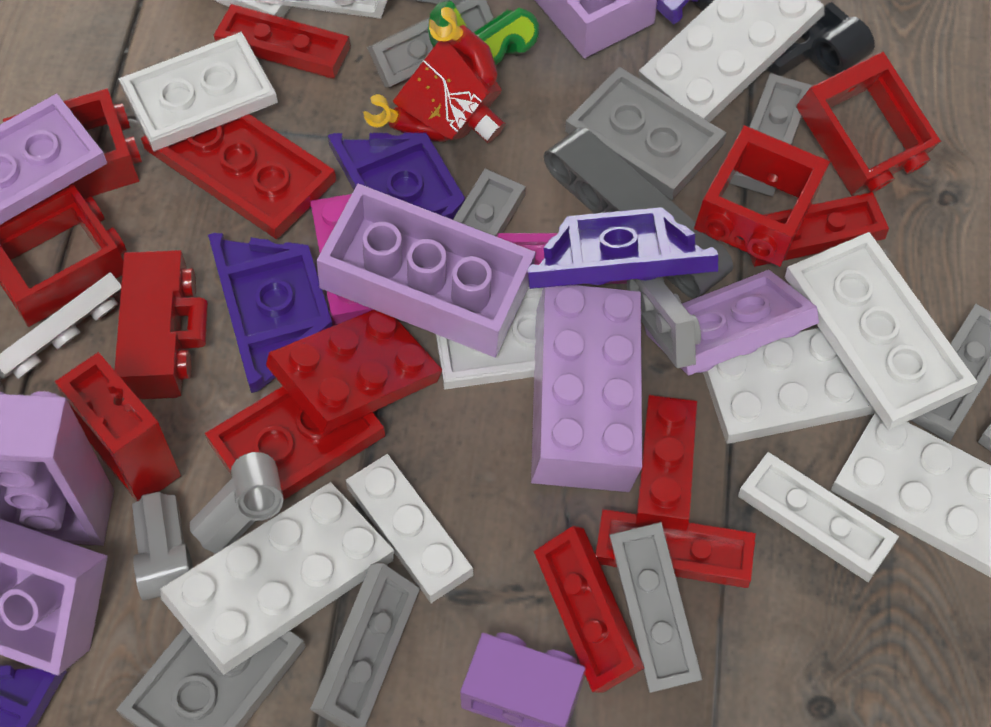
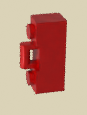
M181 250L124 252L114 370L138 399H164L182 396V379H190L192 370L189 350L182 349L202 348L206 345L208 301L204 298L194 297L196 294L195 271L193 268L187 269ZM181 316H188L187 331H180Z

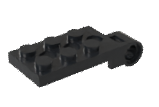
M697 0L693 2L703 11L714 0ZM831 1L825 5L824 15L801 36L805 39V42L793 43L767 70L772 74L782 76L810 58L825 73L834 76L872 54L875 48L874 37L869 27L857 17H849Z

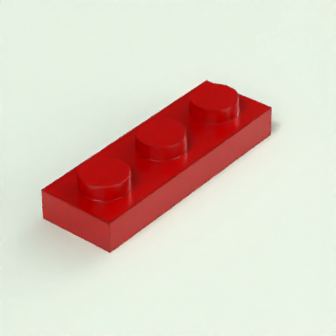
M234 4L230 5L214 33L216 42L242 32L255 57L335 79L351 48L350 39L347 35Z
M870 192L812 204L784 261L821 253L868 232L871 233L876 241L886 239L889 227L874 193ZM793 209L769 213L764 216L786 224ZM749 254L754 267L771 264Z
M648 395L635 525L648 526L662 523V527L665 529L687 531L690 519L697 401Z
M602 509L596 548V557L600 565L617 567L610 535L644 527L642 525H635L636 514ZM689 523L687 531L663 528L675 577L749 588L752 577L756 533Z
M572 526L534 550L581 666L585 667L584 674L592 692L604 693L645 669L584 528Z

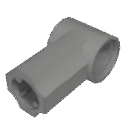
M251 452L238 458L231 468L232 479L190 521L191 534L200 541L203 548L216 554L234 543L255 521L269 519L280 511L283 506V494L275 460L269 455L261 452Z
M161 492L143 495L139 501L132 503L138 554L133 556L134 572L138 591L143 601L161 597L160 588L193 568L188 545L184 544L178 500L175 495H167Z

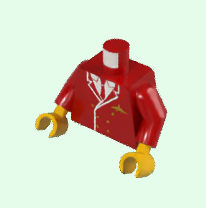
M444 7L441 9V15L450 24L446 27H440L433 20H429L430 34L438 42L392 101L398 107L391 109L387 99L382 95L376 94L370 97L371 103L383 107L384 110L379 115H372L367 111H363L364 118L373 127H382L389 122V127L402 133H427L430 140L439 142L464 138L473 129L483 140L490 143L500 134L506 124L489 109L502 91L496 82L498 73L490 46L465 25L457 26V17L454 10Z

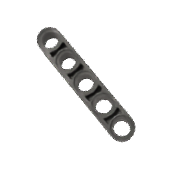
M584 127L577 128L544 153V162L551 175L594 214L662 207L674 217L676 223L685 225L695 233V244L701 249L705 250L713 247L717 250L718 272L665 276L688 297L695 299L702 296L733 270L731 256L717 240L694 230L696 222L588 129Z

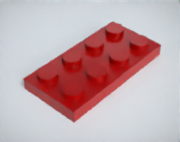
M250 114L156 151H153L145 135L141 138L144 150L276 240L311 206L310 201L317 200L337 181L333 168Z

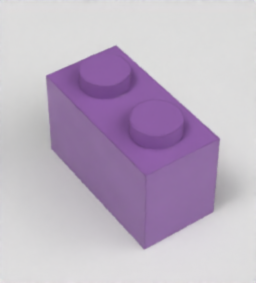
M482 632L460 691L461 708L514 727H569L583 685L585 667L578 665L577 660L567 653L548 650L545 654L527 648L523 640L511 634L497 633L495 637Z

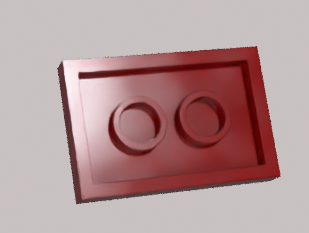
M371 310L269 352L266 361V367L323 434L438 382L442 372L441 367L396 318L376 310Z
M282 386L207 431L205 436L230 474L234 462L242 455L251 452H261L273 458L278 469L283 500L385 437V429L374 413L371 412L323 434Z

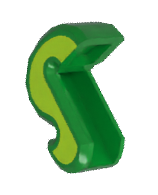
M451 0L439 2L430 12L429 20H433L440 27H446L450 22L442 17L441 9L449 7L456 13L457 26L465 25L467 27ZM517 8L514 11H504L473 33L490 46L496 66L502 61L505 53H525L533 47L539 36V23L531 12ZM428 23L429 39L434 48L438 41L430 34Z

